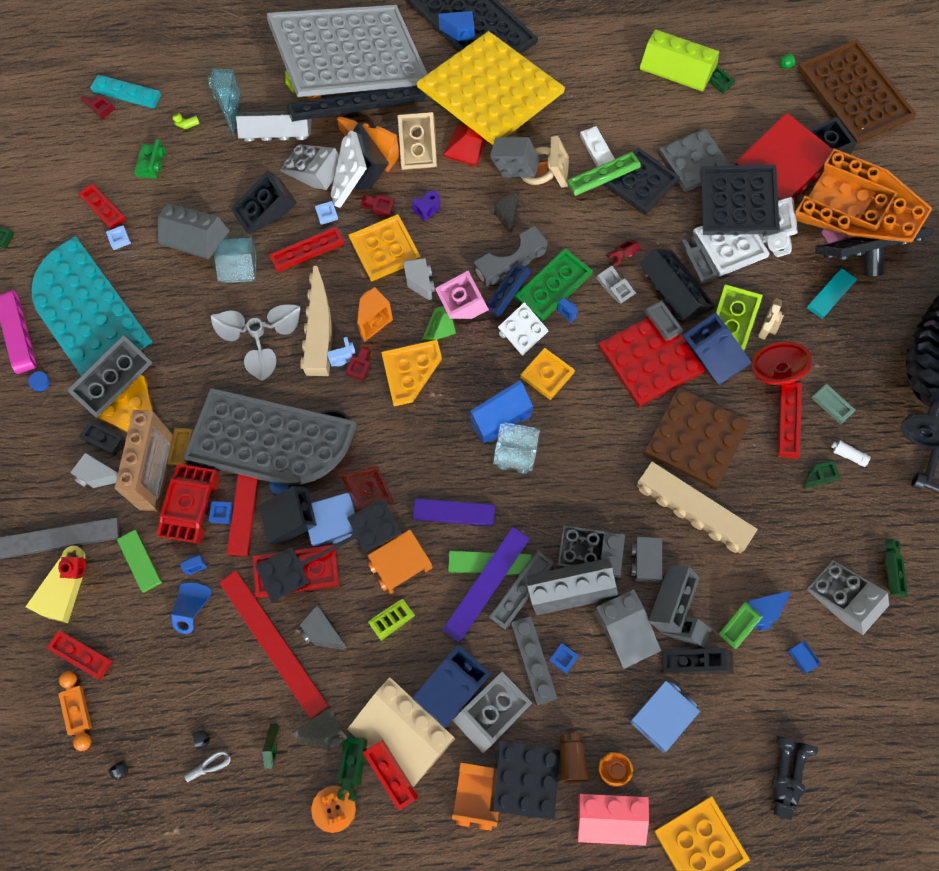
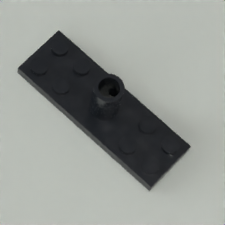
M921 227L913 241L924 240V237L931 236L932 227ZM851 237L815 246V254H822L825 258L836 256L839 260L848 259L849 255H864V275L879 276L884 274V247L894 244L904 245L909 244V242Z

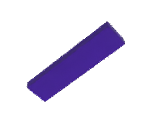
M415 499L413 520L494 526L495 505Z

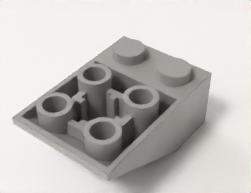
M299 144L294 148L291 156L284 162L280 171L313 188L327 190L334 180L339 154L335 148Z
M834 560L807 588V591L842 622L862 635L866 633L889 606L888 592Z

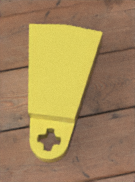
M69 546L63 551L61 557L76 553L78 557L85 559V552L78 546ZM60 557L28 602L26 608L46 618L68 623L82 578H60L58 565L61 561Z

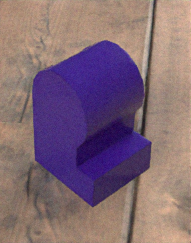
M436 191L427 192L421 200L418 197L412 200V210L423 221H426L440 209V195Z

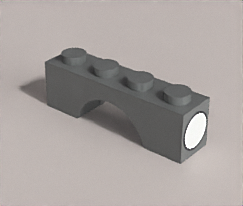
M535 226L520 234V247L513 255L497 257L488 253L474 262V272L485 287L498 283L501 278L509 273L515 263L526 266L534 258L545 254L547 251V240Z

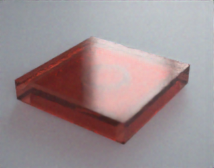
M378 466L346 473L341 477L357 512L384 498L386 504H391L394 501Z

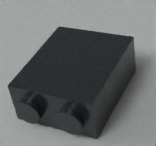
M292 486L259 505L267 541L270 544H284L317 526L308 489L305 487Z

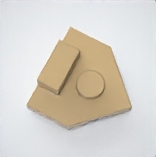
M776 298L772 302L759 332V338L765 340L768 333L774 335L777 333L784 316L779 311L782 300Z

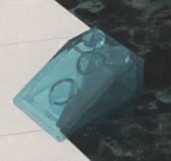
M212 69L211 77L208 80L209 87L213 90V97L217 100L231 134L235 135L237 127L236 116H238L241 97L233 69Z

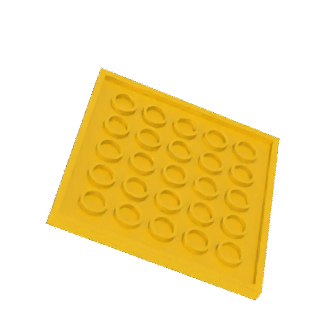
M489 31L417 81L419 89L492 145L496 137H507L564 93L565 90L563 85Z

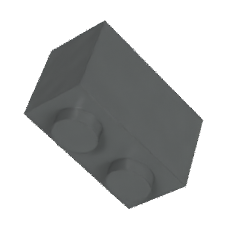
M637 537L635 542L631 544V555H634V563H631V576H634V582L660 583L662 580V538Z

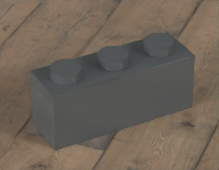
M668 566L649 618V622L661 632L681 633L700 578L689 566Z

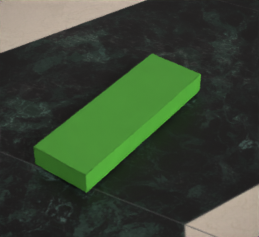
M134 530L117 539L141 591L144 593L161 584L160 576L138 531Z

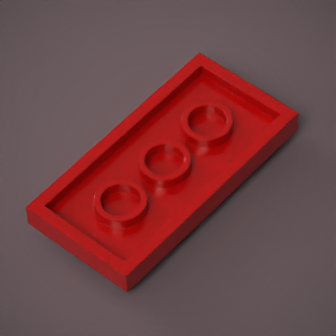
M333 545L294 551L300 561H305ZM336 549L306 564L304 572L309 584L292 593L338 587L339 576ZM279 553L253 556L256 598L269 596L255 566Z

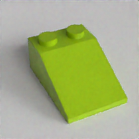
M725 285L716 313L730 330L741 348L745 350L763 295Z

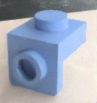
M344 337L346 347L327 353L331 366L345 365L350 362L352 354L355 353L353 342L349 343L347 337Z

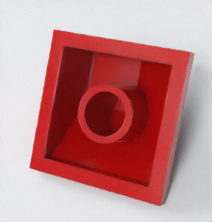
M466 124L460 125L455 128L443 157L476 167L487 144V140Z

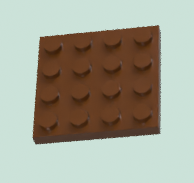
M678 387L644 454L716 490L750 421Z

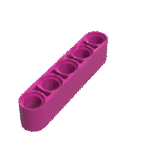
M13 289L1 293L0 323L11 366L16 374H20L37 368V363L21 302L16 291Z

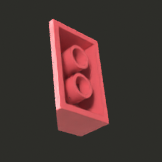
M578 794V842L646 845L649 825V797Z

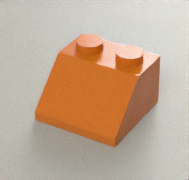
M375 287L366 291L359 302L357 324L361 339L365 342L393 320L390 302Z

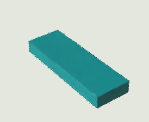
M841 268L808 305L807 309L823 319L857 279Z

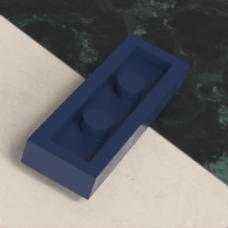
M518 263L513 265L487 303L488 313L498 317L502 315L531 272L528 267Z

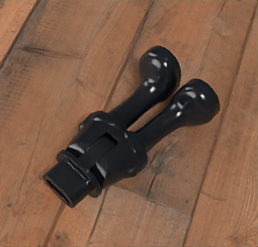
M777 736L776 744L780 748V765L778 775L772 779L774 797L772 804H775L773 815L792 820L793 810H797L795 807L804 795L805 785L802 784L804 764L808 757L817 755L818 747ZM795 749L793 770L791 777H788L790 758L792 751Z

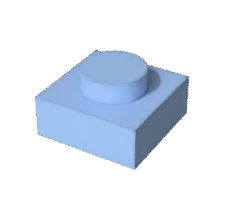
M332 201L315 206L321 225L338 220Z
M124 226L106 232L113 250L131 244Z

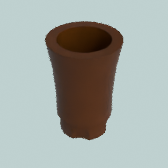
M570 733L561 735L559 782L580 783L590 781L584 743H582V734Z

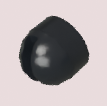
M204 730L193 732L196 750L206 747L210 742L209 734Z
M120 761L110 767L108 773L114 780L120 781V776H127L128 767L124 761Z

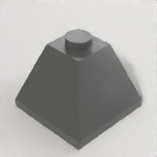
M318 606L300 624L303 629L301 635L307 643L311 641L315 646L341 650L347 648Z

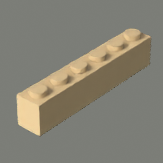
M651 462L636 486L641 493L646 496H652L658 504L663 507H669L675 515L680 518H686L691 522L692 526L699 530L703 529L709 533L708 535L713 540L723 542L734 553L738 552L741 554L758 530L654 462Z

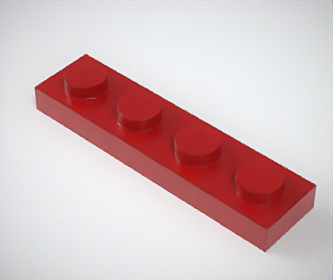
M336 226L269 254L278 273L344 245V240Z
M793 382L780 385L778 457L794 459L800 457L802 383Z

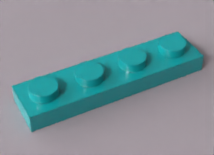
M97 75L90 87L94 93L150 108H155L161 97V93L158 90L102 75Z

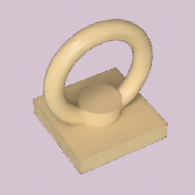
M559 136L551 137V148H535L538 155H549V171L541 177L522 178L526 183L539 185L555 176L561 188L568 187L569 156Z

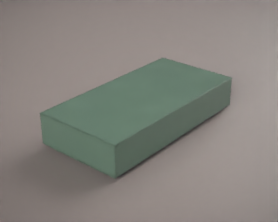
M825 384L811 397L840 425L856 411L828 384Z

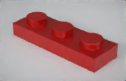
M93 183L78 193L80 198L111 230L126 221L124 215Z
M61 630L57 631L46 648L99 680L102 679L113 662Z
M383 739L363 752L398 811L418 798L417 793Z

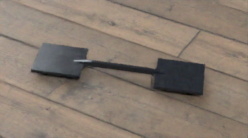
M384 498L347 517L353 529L350 537L307 560L300 561L293 547H290L256 565L257 572L271 602L273 603L309 584L304 572V566L351 540H358L364 553H367L402 534Z

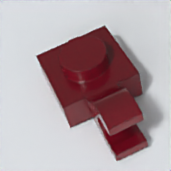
M377 194L376 198L364 195L362 208L372 209V213L390 218L395 199Z
M629 239L615 247L614 251L608 252L606 256L609 258L614 256V261L610 262V265L615 267L620 264L622 257H631L641 248L639 242Z
M362 346L359 356H352L345 372L347 376L361 381L365 380L371 363L367 361L371 355L370 348Z

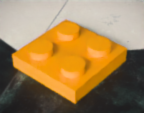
M544 348L523 371L520 378L551 400L571 378L575 370Z

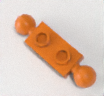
M66 671L59 677V684L66 691L60 692L58 695L67 735L72 736L76 734L73 740L74 748L78 751H85L92 742L91 737L85 733V730L92 728L84 691L82 686L74 687L77 682L76 674L72 671Z

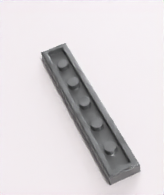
M111 518L0 537V559L119 539V519Z

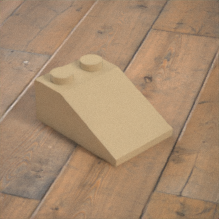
M433 112L398 115L402 170L437 167L436 129Z

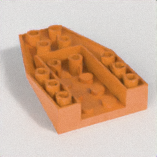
M834 148L824 164L823 174L809 197L805 196L797 208L796 221L847 236L912 243L932 211V207L887 169Z

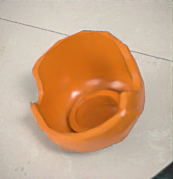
M610 752L600 759L599 774L608 786L622 787L631 780L633 765L624 754Z

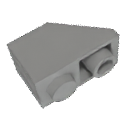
M426 259L403 262L408 288L424 298L432 300V292H435L434 282L429 280L432 272L431 266L426 264Z

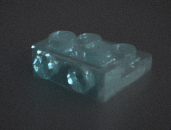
M501 422L493 464H497V468L508 470L509 467L517 468V472L524 474L528 473V471H533L540 429Z

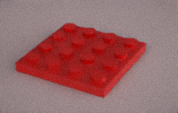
M649 317L607 338L598 345L638 407L701 375L705 371L681 334L665 341Z

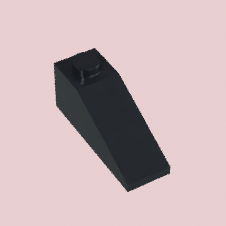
M726 648L662 651L663 673L734 674L733 652Z

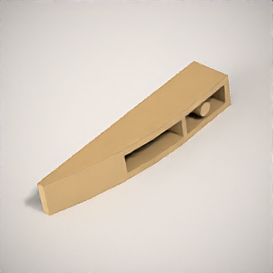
M313 266V273H310L309 281L312 285L311 289L308 290V301H310V304L306 307L308 323L304 325L306 340H303L302 349L305 352L304 357H301V369H304L306 376H329L330 361L327 353L332 348L330 307L318 267Z

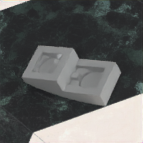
M613 266L596 277L604 289L620 304L636 294L625 278L622 280Z

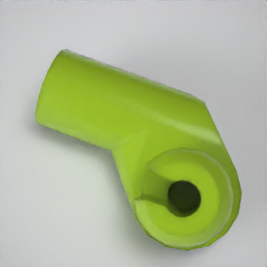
M177 113L172 117L173 123L184 129L200 124L196 116L184 119L181 114Z

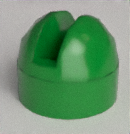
M791 53L784 55L780 60V66L784 69H789L795 65V58Z

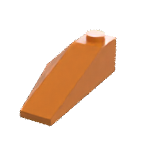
M338 117L337 119L339 130L345 136L348 135L350 130L353 131L358 124L355 120ZM364 123L362 126L390 163L385 171L389 172L400 157L397 135L382 127L370 128L369 124Z

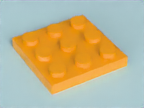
M398 214L348 235L371 282L403 269V262L421 259Z
M712 796L654 830L676 871H734L750 861Z

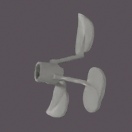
M281 305L271 309L267 315L271 325L261 322L257 318H252L245 324L244 317L237 311L211 315V321L216 333L226 341H236L240 336V332L244 333L248 329L249 334L256 339L258 350H251L246 354L244 365L251 375L258 380H265L273 373L277 360L273 350L269 348L261 349L259 337L263 335L264 327H275L276 332L283 335L295 331L299 324L300 306Z

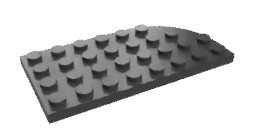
M210 388L183 459L190 463L275 484L301 485L323 477L340 463L349 449L357 423L347 419Z

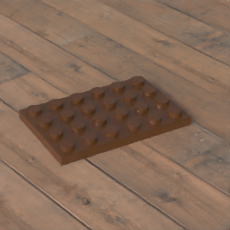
M858 39L799 64L797 68L833 117H837L857 144L910 121L916 116L912 107Z

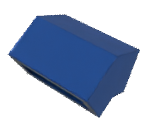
M805 640L787 651L803 674L808 673L821 664Z

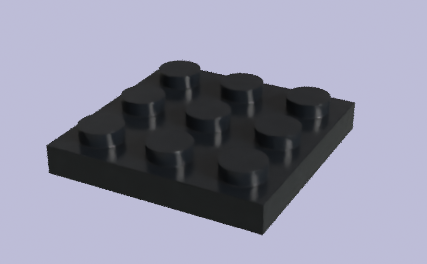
M638 147L633 153L639 160L641 167L610 180L603 185L646 215L679 182L680 176Z
M497 741L490 811L554 820L560 750Z

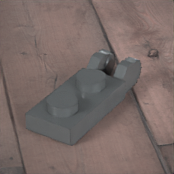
M694 235L690 238L693 248H690L686 239L680 240L681 248L699 284L717 279L718 273L698 237Z

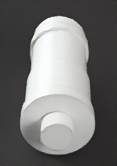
M841 440L837 443L833 442L831 446L834 448L833 453L848 458L860 466L865 467L871 456Z

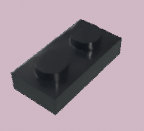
M91 420L79 436L82 440L112 455L116 454L125 440L122 436Z

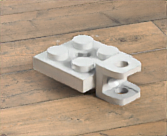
M792 197L778 201L779 219H781L779 221V233L758 234L763 243L768 242L769 249L776 257L791 253L792 245L789 236L798 233Z

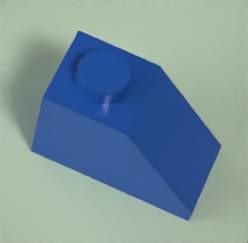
M472 11L438 14L440 30L457 41L475 39Z
M789 591L748 601L763 616L754 629L758 628L759 631H764L772 628L771 625L778 620L790 596Z

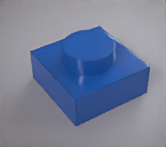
M563 298L559 301L558 312L570 323L576 319L578 309L573 302Z
M211 501L209 522L231 524L232 502Z
M200 555L190 556L185 562L180 563L182 571L188 576L207 568L206 561Z
M561 643L549 662L567 674L579 655Z

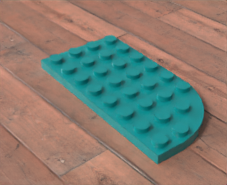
M76 236L54 249L39 265L32 282L33 304L81 376L123 335L130 338L140 349L152 343L150 337Z

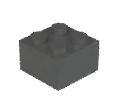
M529 137L495 138L490 157L502 177L527 178L536 176L540 157Z

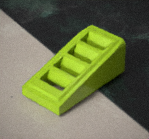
M401 599L372 618L368 623L382 641L415 615L406 602ZM399 607H402L407 614L405 617L399 612ZM392 612L396 613V615L400 619L399 621L396 622V620L391 615ZM388 617L393 625L389 627L384 618ZM380 621L386 628L384 631H382L377 624Z

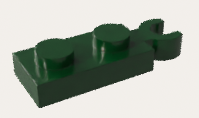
M895 539L885 540L888 553H885L886 560L884 565L888 572V591L890 595L899 598L908 597L903 556L900 555V541H895Z
M344 738L337 783L342 785L337 794V798L341 801L345 800V795L348 792V800L353 802L356 800L357 794L354 787L355 785H361L365 760L363 752L366 751L368 741L364 738Z

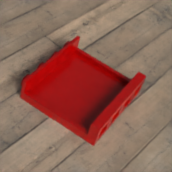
M786 113L735 162V166L776 165L778 201L792 197L795 202L799 194L802 195L808 190L809 184L812 181L816 182L821 177L824 171V164L833 149Z

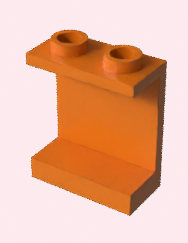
M408 530L368 555L370 562L367 564L373 574L378 573L381 578L378 580L383 591L388 589L390 594L394 593L393 588L420 571L424 570L427 572L433 568L432 563L411 530Z
M461 763L452 819L457 820L456 825L469 827L470 822L479 824L478 829L492 831V826L497 827L499 812L490 811L494 768Z

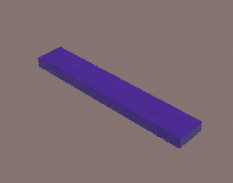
M512 527L442 631L458 643L461 642L530 538Z

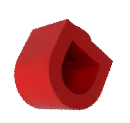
M61 557L58 565L60 578H82L86 570L85 559L83 557Z

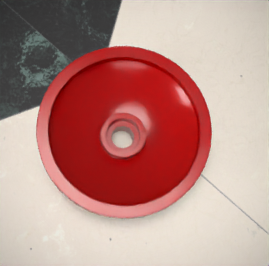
M788 341L776 342L763 347L754 355L751 361V369L754 376L764 383L771 385L790 384L808 373L812 366V356L810 351L799 343Z

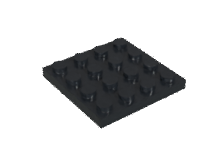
M776 165L701 166L703 235L779 233Z

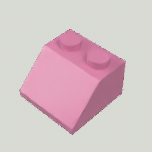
M469 271L435 288L450 318L472 319L489 310Z

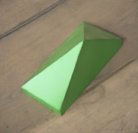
M444 306L434 309L422 338L424 342L456 334L453 320L448 316Z

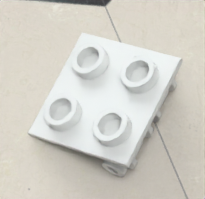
M525 302L498 327L500 329L499 335L502 338L507 337L522 356L548 332V329Z

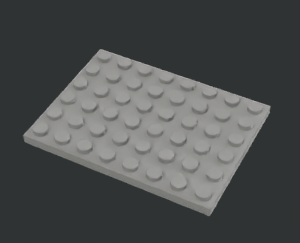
M397 5L267 13V21L297 97L417 85V81L427 75V71Z

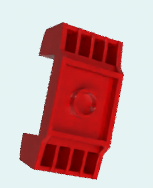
M177 464L161 510L157 537L197 544L202 543L205 530L201 525L211 490H217L219 475L216 470Z

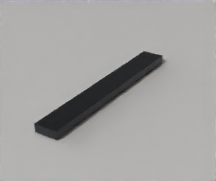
M417 85L388 88L287 104V111L291 121L294 122L425 101V95Z

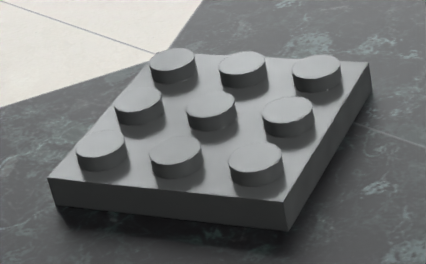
M706 129L659 148L658 152L668 168L680 176L678 183L684 192L701 186V166H731Z

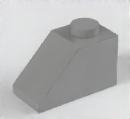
M86 453L70 472L76 477L74 481L83 487L89 485L92 488L116 483L118 476L116 471Z

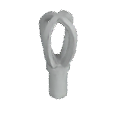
M225 750L215 752L198 767L185 773L186 781L189 782L200 775H205L207 772H213L227 766L231 760L229 753ZM225 756V760L222 763L206 768L217 757Z

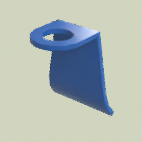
M184 583L180 585L171 614L172 625L176 631L183 634H189L193 631L194 617L210 598L212 589L199 583ZM178 622H186L189 628L183 629L179 627Z

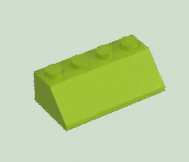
M655 29L648 41L640 70L703 92L717 66L719 51Z

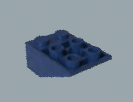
M716 312L683 335L718 385H721L752 363Z
M458 645L412 699L446 728L485 683L491 673Z

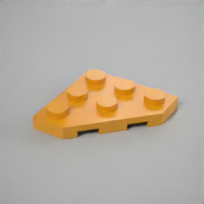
M437 340L381 352L393 405L398 406L412 403L442 360Z
M140 375L98 419L128 433L133 410L153 411L146 378Z

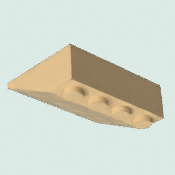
M390 677L373 695L347 729L356 738L368 740L367 749L383 739L412 787L419 782L455 740L442 725L418 705Z

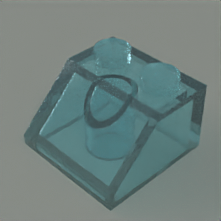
M252 238L223 239L214 252L218 282L255 281L256 247Z

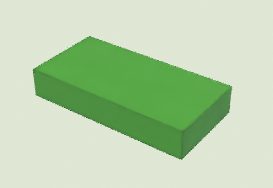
M744 602L720 631L719 635L734 649H737L763 616L748 602Z

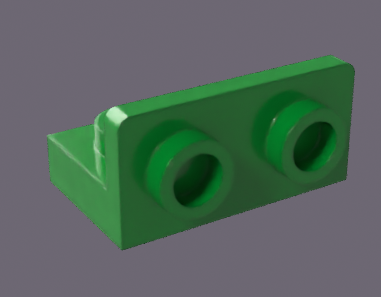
M156 139L155 145L142 143L134 172L136 177L157 179L158 173L162 169V159L166 154V149L159 139Z

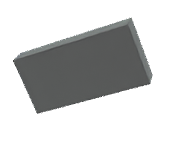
M662 300L646 308L645 313L665 341L682 333V327Z

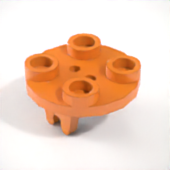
M329 786L318 792L311 807L312 818L316 826L330 833L344 830L355 819L356 804L348 800L349 792L346 793L344 801L337 798L338 791L341 788L339 786Z

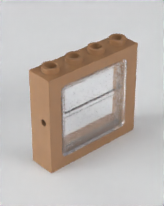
M133 410L115 489L139 510L159 512L169 467L167 460L173 435L153 411Z

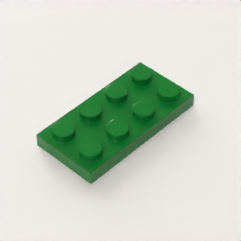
M564 249L515 295V300L521 305L525 302L537 318L543 322L558 307L559 301L563 298L567 299L592 275L593 270L567 249Z

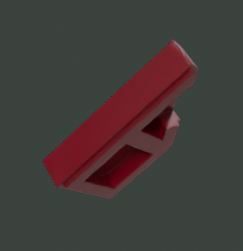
M95 96V98L81 97L82 102L101 119L115 110L114 105L104 96Z

